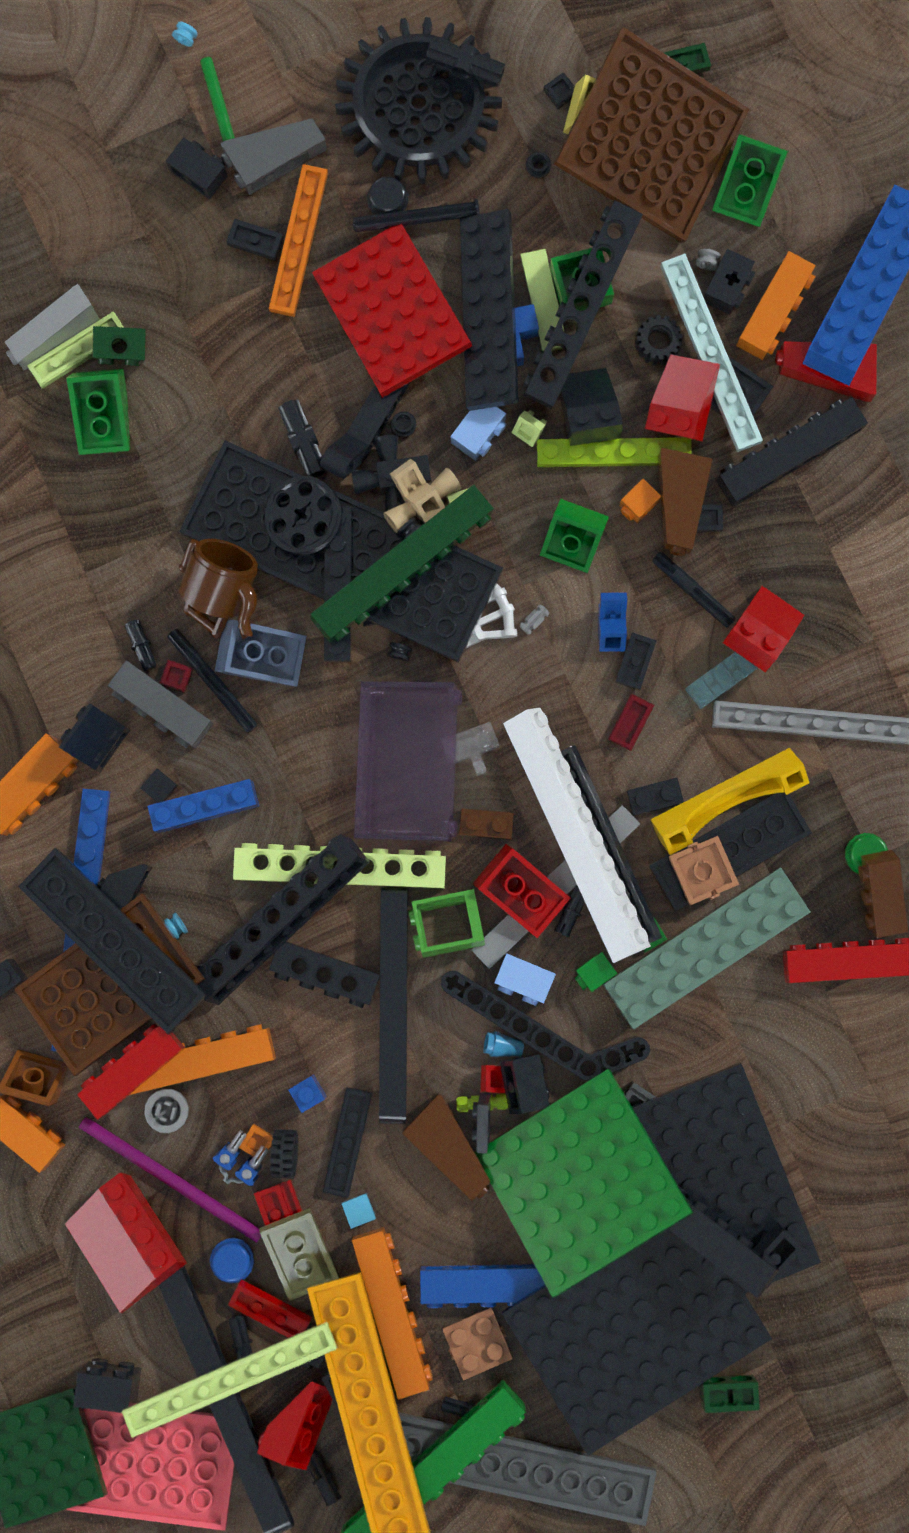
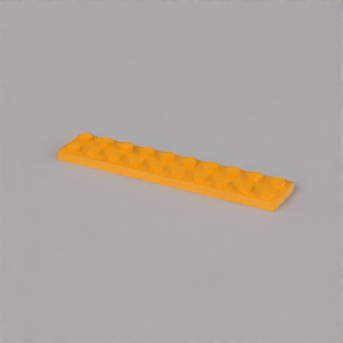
M361 1272L310 1286L307 1290L316 1324L320 1325L328 1322L337 1345L336 1350L324 1355L371 1533H430Z

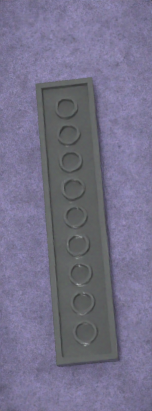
M398 1412L411 1462L454 1425ZM504 1435L495 1446L490 1444L483 1451L484 1455L477 1463H469L463 1469V1475L456 1482H449L451 1484L646 1526L657 1471L656 1468L592 1454L587 1456L583 1452Z

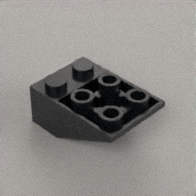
M89 703L87 707H82L76 715L75 719L77 722L73 728H68L60 738L62 743L59 748L101 773L130 730Z

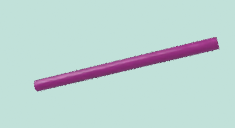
M85 1117L79 1125L81 1130L257 1243L261 1234L258 1227L90 1118Z

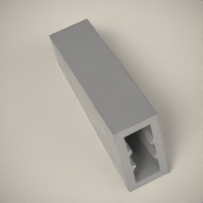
M78 284L73 286L5 341L10 349L6 354L14 366L19 363L23 370L28 369V364L100 320Z

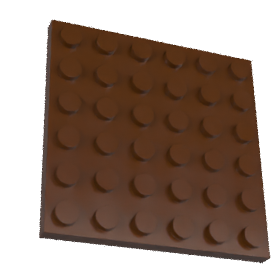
M622 27L601 66L554 165L612 201H617L642 213L643 220L680 243H684L694 226L749 108Z

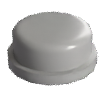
M162 1089L149 1097L145 1105L144 1114L147 1123L152 1129L160 1133H171L177 1131L185 1124L188 1118L189 1107L187 1100L180 1092L174 1089Z

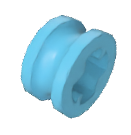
M178 22L176 25L177 30L173 31L172 36L179 43L191 47L194 43L193 39L198 35L197 31L184 22Z
M174 913L171 919L166 918L164 922L175 938L178 939L181 933L186 934L188 930L178 914Z

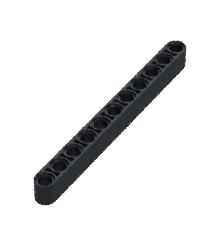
M184 1265L158 1286L195 1373L199 1377L223 1367L227 1363ZM236 1392L209 1404L263 1532L283 1533L295 1526L293 1516L269 1460L257 1454L259 1437L240 1393Z

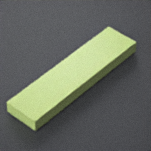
M546 249L523 253L520 255L530 302L535 307L541 349L544 351L548 344V341H545L544 338L550 326L556 327L559 320L555 316L559 305ZM554 346L551 349V351L561 350L563 348L560 346Z
M114 311L27 365L42 389L93 357V326L123 327ZM121 339L115 340L113 344L120 341Z

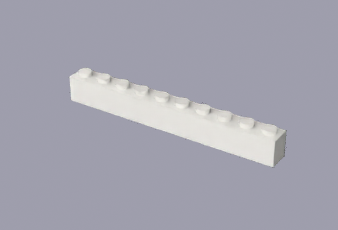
M541 708L527 709L503 723L612 962H618L651 947L647 932L642 928L637 918V911L625 892V885L619 879L614 868V861L606 851L603 837L593 823L591 811L586 807L581 797V790L574 782L570 773V766L562 756L558 740L549 728L547 716L542 712Z

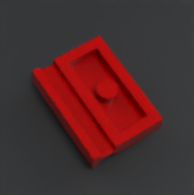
M291 1179L254 1193L265 1226L302 1211Z

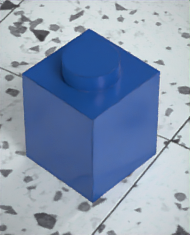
M314 1074L288 1090L301 1113L327 1098Z

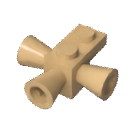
M410 459L390 473L405 503L384 512V517L396 533L413 517L418 518L425 524L445 508L441 498L460 490L461 485L453 472L448 468H445L429 485L422 476L416 462Z

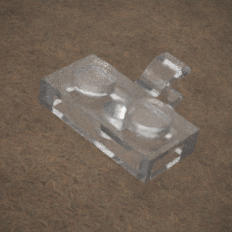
M491 722L442 739L450 764L454 765L471 758L477 776L487 772L480 754L500 747Z

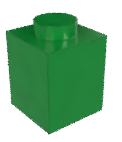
M599 952L575 969L578 975L574 979L583 991L588 988L590 992H593L614 977L617 972L605 955Z

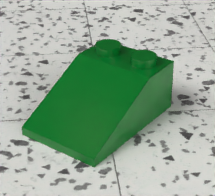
M739 134L712 211L760 227L789 151Z
M123 368L77 372L68 376L66 379L79 455L130 451L128 401Z

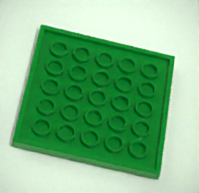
M609 1069L489 1143L487 1154L475 1152L490 1179L494 1191L552 1297L560 1295L693 1213Z

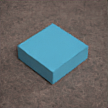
M367 1193L341 1203L351 1229L376 1219Z

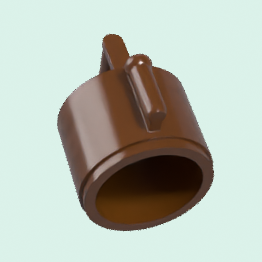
M191 539L182 563L179 565V570L184 573L179 587V594L186 602L184 614L196 620L215 639L221 636L228 618L239 616L238 628L242 639L253 636L250 621L257 605V594L252 587L258 568L256 559L245 549L224 540L203 539L198 542L196 539ZM203 613L210 616L219 617L217 623L215 624Z

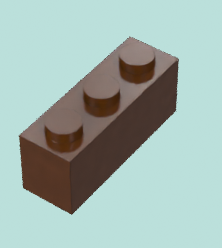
M893 850L861 856L862 866L858 867V871L865 890L861 891V895L868 914L864 915L867 929H871L877 938L908 932L899 857Z

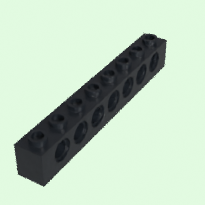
M614 201L611 207L606 205L600 221L604 222L600 232L594 231L589 245L593 246L589 256L583 255L577 267L582 271L578 279L572 278L566 291L570 294L567 303L561 302L555 315L559 318L556 327L550 326L544 338L545 341H548V344L544 351L539 349L533 364L537 365V368L533 375L528 373L522 388L526 389L525 397L550 409L553 408L642 218V213L617 201ZM610 227L617 228L620 232V237L617 239L611 238L607 233V229ZM599 251L606 252L609 256V261L606 263L598 261L596 253ZM594 275L598 280V285L595 287L588 286L585 282V276ZM583 299L587 304V309L584 311L577 310L574 307V300ZM566 322L574 324L576 333L573 335L566 334L562 328L563 324ZM554 346H560L564 349L565 356L557 359L552 355L551 349ZM550 370L554 375V380L550 383L544 382L540 377L541 371Z
M341 833L332 838L322 852L312 857L309 864L301 872L293 875L290 882L282 890L273 894L271 900L263 908L257 910L244 926L238 928L225 944L219 946L206 962L197 967L205 978L198 985L208 994L204 998L205 1001L220 1005L370 863L352 839ZM337 860V864L333 868V863ZM318 878L317 884L314 886V882ZM299 896L298 902L295 904V900ZM280 914L279 920L276 922V918Z

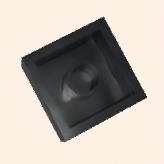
M94 1358L92 1361H88L78 1372L73 1407L122 1413L123 1409L137 1402L142 1368L135 1367V1364L132 1362H119L118 1365L108 1364V1360L102 1358Z

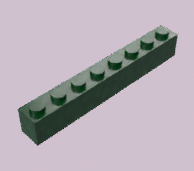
M475 485L471 486L310 614L311 621L329 643L335 639L338 642L350 633L348 628L355 623L358 626L371 616L368 612L377 606L378 609H381L391 600L389 596L396 590L401 593L411 584L409 580L416 574L421 577L431 568L430 563L436 558L441 561L452 551L450 547L456 542L461 545L472 535L470 533L471 530L477 526L481 529L492 520L490 515L494 508Z

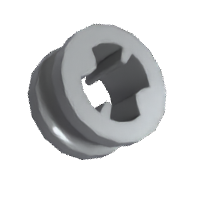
M700 249L698 251L700 258L696 260V265L705 270H717L719 266L717 261L720 260L721 254L712 249Z

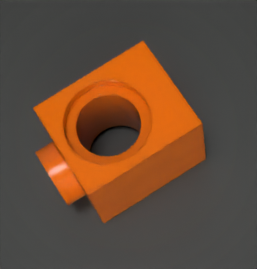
M643 478L621 499L620 511L629 521L633 519L638 523L659 503L662 496Z

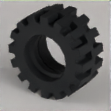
M656 315L655 318L651 316L646 322L643 321L636 335L635 347L636 351H639L640 358H645V362L649 363L651 361L653 365L658 363L664 365L670 355L677 356L683 336L680 333V326H676L674 319L670 321L668 316L661 318V315ZM656 331L663 332L669 337V345L664 349H655L648 342L649 335Z
M274 1130L270 1158L272 1178L294 1179L298 1163L297 1130Z

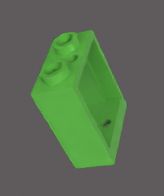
M474 889L412 901L413 910H408L411 926L416 925L418 935H414L413 939L416 951H421L423 958L485 946ZM466 903L473 938L428 947L421 912Z

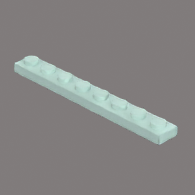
M686 254L661 262L660 267L698 359L720 364L713 395L737 452L761 444L763 439Z

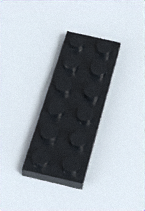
M782 792L775 793L693 840V843L698 842L700 844L718 836L737 877L807 837L812 832L791 796ZM685 847V848H683V849H681V850H679V851H677V852H675V853H673V854H676V853L681 852V851H683V850H685V849H688V847ZM667 855L649 865V868L676 912L688 905V902L669 860L671 855Z

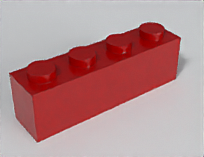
M156 1023L143 1033L145 1035L143 1040L138 1044L134 1040L122 1050L125 1054L118 1061L115 1058L111 1059L101 1068L104 1072L97 1078L91 1076L80 1085L83 1090L77 1095L97 1120L104 1117L185 1049L173 1032L167 1034Z

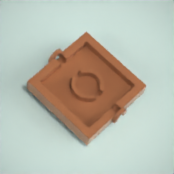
M718 836L700 844L698 842L687 846L688 849L669 856V860L689 905L706 898L711 900L720 896L721 892L739 885Z
M492 1307L442 1328L450 1347L448 1351L451 1354L452 1360H455L463 1381L513 1359L505 1337H507L503 1326L500 1327Z

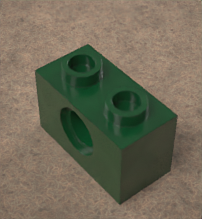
M93 326V359H98V364L114 365V360H122L126 366H140V361L145 362L146 329ZM121 339L126 342L127 349L124 353L117 354L112 350V344L115 340Z

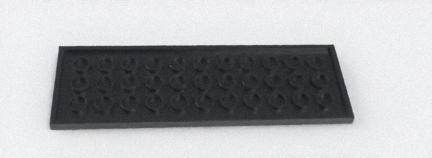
M225 440L179 532L191 539H196L198 542L203 539H219L233 543L248 551L256 559L258 570L324 600L325 548L309 555L289 553L273 542L265 525V510L272 493L283 482L302 475ZM308 483L302 487V496L305 497L312 493V484ZM335 491L341 506H351L353 581L405 538L403 535L399 536L391 528L383 512ZM283 495L279 499L280 508H284L289 504V495ZM324 498L321 501L320 509L322 511H325V507L331 506V499ZM301 511L299 516L305 520L307 515ZM280 520L275 525L276 533H282L286 528L285 520ZM325 523L317 527L316 533L318 537L325 535ZM303 534L295 537L294 546L296 548L304 544L305 537ZM453 545L450 547L451 553L441 561L436 558L431 562V568L424 575L419 577L416 574L409 580L411 584L404 591L399 593L396 590L389 596L391 600L381 609H378L376 606L368 612L371 616L367 620L459 663L503 572V567Z

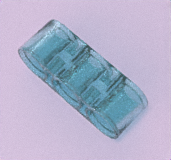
M734 652L686 687L685 690L701 710L757 670L758 667Z

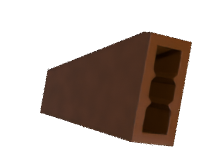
M661 448L658 456L660 495L662 496L664 549L670 550V553L673 555L685 556V554H690L693 550L713 459Z
M439 1092L403 1130L402 1134L471 1201L476 1196L481 1199L490 1189V1186L487 1185L490 1179L444 1096Z

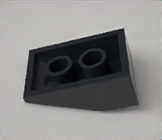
M607 368L569 373L559 396L570 446L620 439L623 422L619 403Z

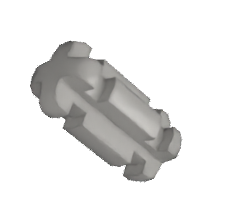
M538 605V609H534L525 618L524 623L521 622L520 628L526 634H531V630H535L544 621L545 616L548 617L549 612L544 606Z

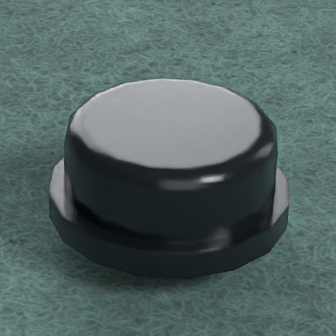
M381 177L373 183L368 191V207L373 215L405 211L409 202L408 191L396 178Z

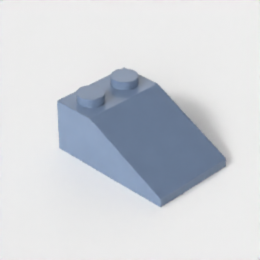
M238 620L227 621L221 634L215 672L294 687L298 686L307 636L251 624L253 636H248L243 640L238 628Z

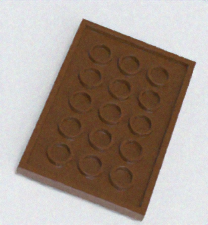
M140 894L120 909L197 985L205 980L145 894ZM76 943L14 989L74 1076L79 1075L152 1020Z

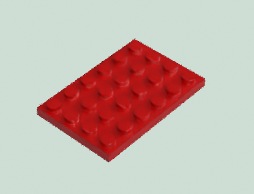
M402 224L386 229L312 272L382 398L472 347L471 341Z

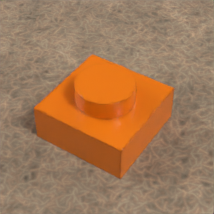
M253 1124L239 1148L254 1157L261 1146H265L258 1156V1160L266 1148L269 1150L272 1146L273 1135Z

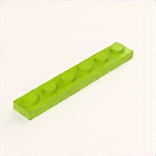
M620 438L570 446L569 439H537V467L658 466V456L661 448L692 454L691 439Z

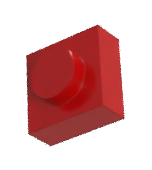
M481 1065V1092L505 1093L500 1066Z

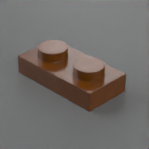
M461 809L459 835L511 840L514 813Z

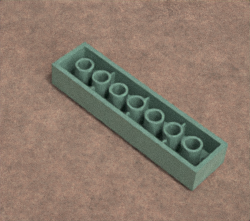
M777 868L617 973L602 985L630 1028L635 1029L809 914L810 910L782 868Z

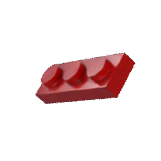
M242 1279L228 1306L288 1338L306 1331L312 1319L311 1316Z

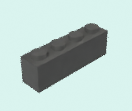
M127 660L108 684L114 690L111 695L122 703H125L126 700L133 703L135 706L132 710L143 718L147 715L156 720L153 723L154 726L164 733L168 730L172 731L177 735L174 740L185 748L191 745L196 749L214 724Z

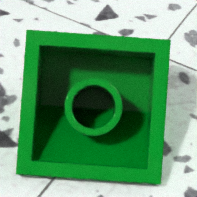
M560 499L540 556L588 573L609 516Z

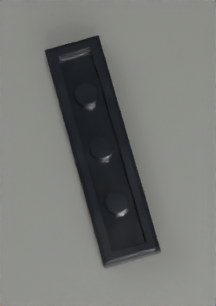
M346 1087L323 1193L349 1198L373 1092Z

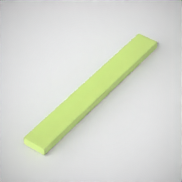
M324 1322L123 1409L122 1414L131 1438L336 1350L337 1345L328 1322Z

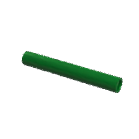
M211 57L202 58L200 63L222 140L224 142L234 139L235 136Z

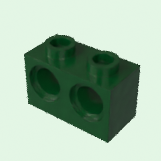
M753 1375L712 1377L700 1385L701 1406L705 1413L760 1410L758 1381Z

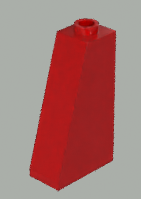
M784 341L780 350L776 351L775 364L779 366L780 375L866 402H871L876 395L877 344L870 345L850 386L803 364L812 342Z

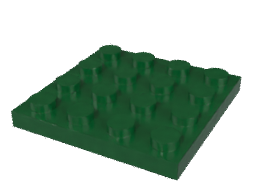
M76 1387L0 1412V1513L5 1529L102 1498L108 1494L83 1408L73 1407Z

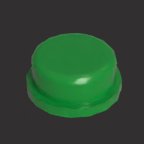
M862 833L854 836L848 842L845 848V859L849 868L859 874L858 867L862 866L861 856L888 851L886 843L875 834Z

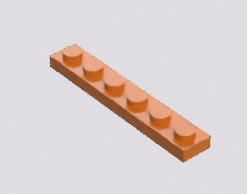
M302 165L269 305L270 312L295 317L327 181L328 169Z

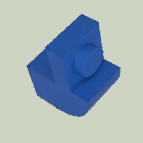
M534 304L515 308L517 366L524 365L521 340L535 338L539 334Z
M627 593L600 594V604L598 606L599 652H619L626 649Z

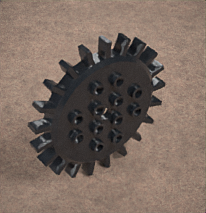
M425 17L422 34H410L408 21L406 18H401L400 33L402 36L390 39L387 30L382 25L377 27L378 38L382 45L375 50L366 41L360 39L358 41L359 51L367 58L361 65L349 58L344 60V69L357 75L355 82L337 80L336 82L337 92L352 94L353 101L335 104L337 115L354 114L356 119L341 127L343 138L361 132L364 137L353 148L354 155L357 158L365 154L372 147L378 152L372 162V170L377 173L388 159L396 163L394 175L398 181H401L404 175L405 166L417 167L419 183L425 184L427 177L426 166L437 164L443 179H449V166L446 161L454 156L464 168L468 169L471 166V160L464 149L469 143L478 150L486 152L488 142L477 135L479 127L494 132L498 130L499 121L483 115L484 109H502V97L485 96L484 89L495 86L474 78L470 80L460 79L450 69L426 60L429 44L434 37L452 43L451 40L454 37L453 23L449 22L443 36L438 37L431 35L432 22L430 17ZM472 34L469 35L462 44L474 47L475 37ZM489 52L482 54L483 56L491 58ZM407 66L414 67V70L407 71L405 68ZM446 73L449 76L446 79H442L440 75ZM386 79L393 80L391 84L384 83ZM421 86L427 87V90L425 92H421L419 88ZM455 94L462 95L460 99H455L453 96ZM422 98L426 101V105L420 109L415 108L412 105L413 100ZM400 99L406 100V103L403 105H400L397 102ZM437 106L440 107L441 110L439 112H434L432 108ZM378 112H383L385 116L379 118L376 116V114ZM416 119L419 120L420 123L418 125H412L411 121ZM447 127L454 128V131L449 133L445 129ZM393 132L398 134L396 138H391L389 135ZM426 140L433 141V144L427 146L424 144V142Z

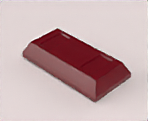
M631 693L608 740L632 751L655 705Z

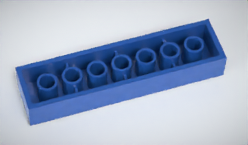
M894 184L803 361L804 365L850 386L909 271L908 190Z

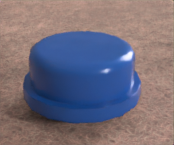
M227 1238L219 1242L212 1250L210 1257L211 1269L214 1275L221 1281L238 1283L241 1279H245L252 1271L254 1253L245 1241L238 1238Z

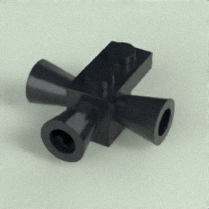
M396 435L380 436L373 440L381 461L376 463L377 471L354 470L352 472L355 495L380 486L381 495H385V512L405 503L390 473L408 460L412 459L416 462L426 483L432 482L428 455L397 459L398 436Z

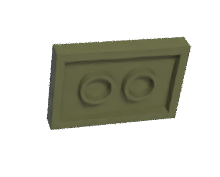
M310 1208L260 1228L261 1237L289 1301L308 1294L307 1288L310 1286L339 1279Z

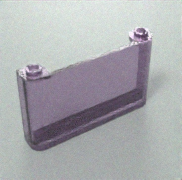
M361 681L355 839L450 842L452 836H456L457 822L453 821L457 710L458 705L462 704V691L457 689V685L454 682Z

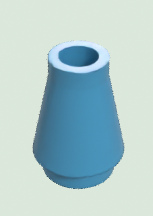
M497 1031L493 1033L487 1032L484 1041V1053L489 1054L490 1057L522 1056L524 1050L523 1041L516 1040Z

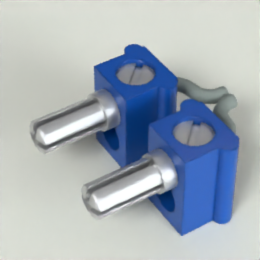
M239 1130L232 1142H228L213 1157V1160L219 1164L220 1172L224 1175V1182L230 1184V1182L237 1184L244 1182L252 1186L259 1177L258 1173L263 1167L260 1163L268 1153V1149L266 1148L258 1161H256L265 1147L261 1146L253 1158L250 1157L244 1165L239 1167L235 1175L240 1180L236 1178L228 1179V1174L224 1169L231 1170L237 1163L236 1158L241 1152L238 1148L247 1136L244 1132L234 1146L243 1132Z

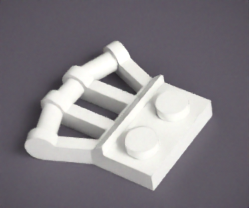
M498 584L496 585L488 603L496 600L500 609L480 618L466 648L485 639L517 637V629H514L513 617L515 609L513 604H509L505 596L507 594L505 588H501ZM503 617L504 630L482 631L481 626Z

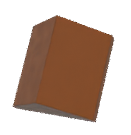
M17 1049L0 1083V1093L46 1106L54 1105L58 1102L68 1067L65 1062Z

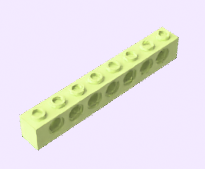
M242 843L241 848H235L233 880L290 882L293 875L301 872L307 866L308 861L322 852L327 846H320V851H310V846L294 845V850H283L284 845L268 844V849H257V844ZM373 848L372 853H363L368 860L373 862V871L369 874H363L360 871L346 885L445 889L446 856H441V851H425V855H414L415 850L401 849L399 854H388V849ZM265 855L269 861L268 866L263 870H258L255 866V860L257 857ZM287 856L293 857L295 861L294 868L290 871H284L281 867L283 858ZM394 860L400 864V871L396 875L387 874L385 867L389 861ZM415 862H423L426 865L427 870L424 875L415 876L412 873L411 868Z

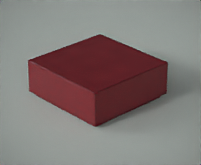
M167 660L159 684L185 693L193 668Z

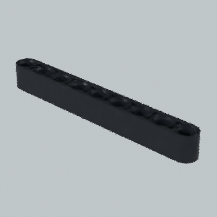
M381 887L379 1124H406L408 887Z

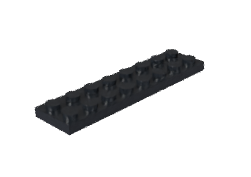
M504 209L460 218L463 329L472 344V347L464 351L466 408L469 411L519 403L512 217L510 210Z
M54 848L18 886L167 1034H171L208 995L58 848Z

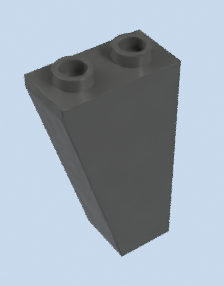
M311 118L226 140L221 143L223 153L220 156L226 167H232L236 174L233 177L239 188L243 189L245 187L248 194L251 195L327 150L324 136Z

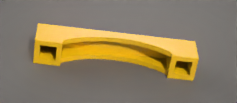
M788 748L650 820L658 839L669 855H672L693 844L692 839L699 830L724 811L756 797L782 792L788 795L810 782L804 764Z

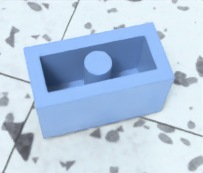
M498 407L469 411L451 435V444L475 461L480 455L484 457L492 445L490 443L494 435L499 436L507 425L505 423L506 413Z
M506 953L494 983L499 985L497 990L511 996L515 991L523 995V1001L536 1006L538 1001L544 1004L556 974Z

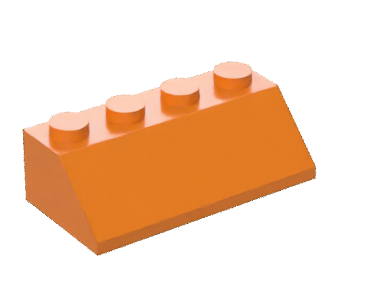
M47 733L0 781V834L2 835L15 834L23 825L21 821L28 814L31 816L40 808L41 804L39 802L46 795L48 797L51 796L59 788L58 782L64 776L67 778L72 775L77 769L76 764L79 760L60 749L61 742Z

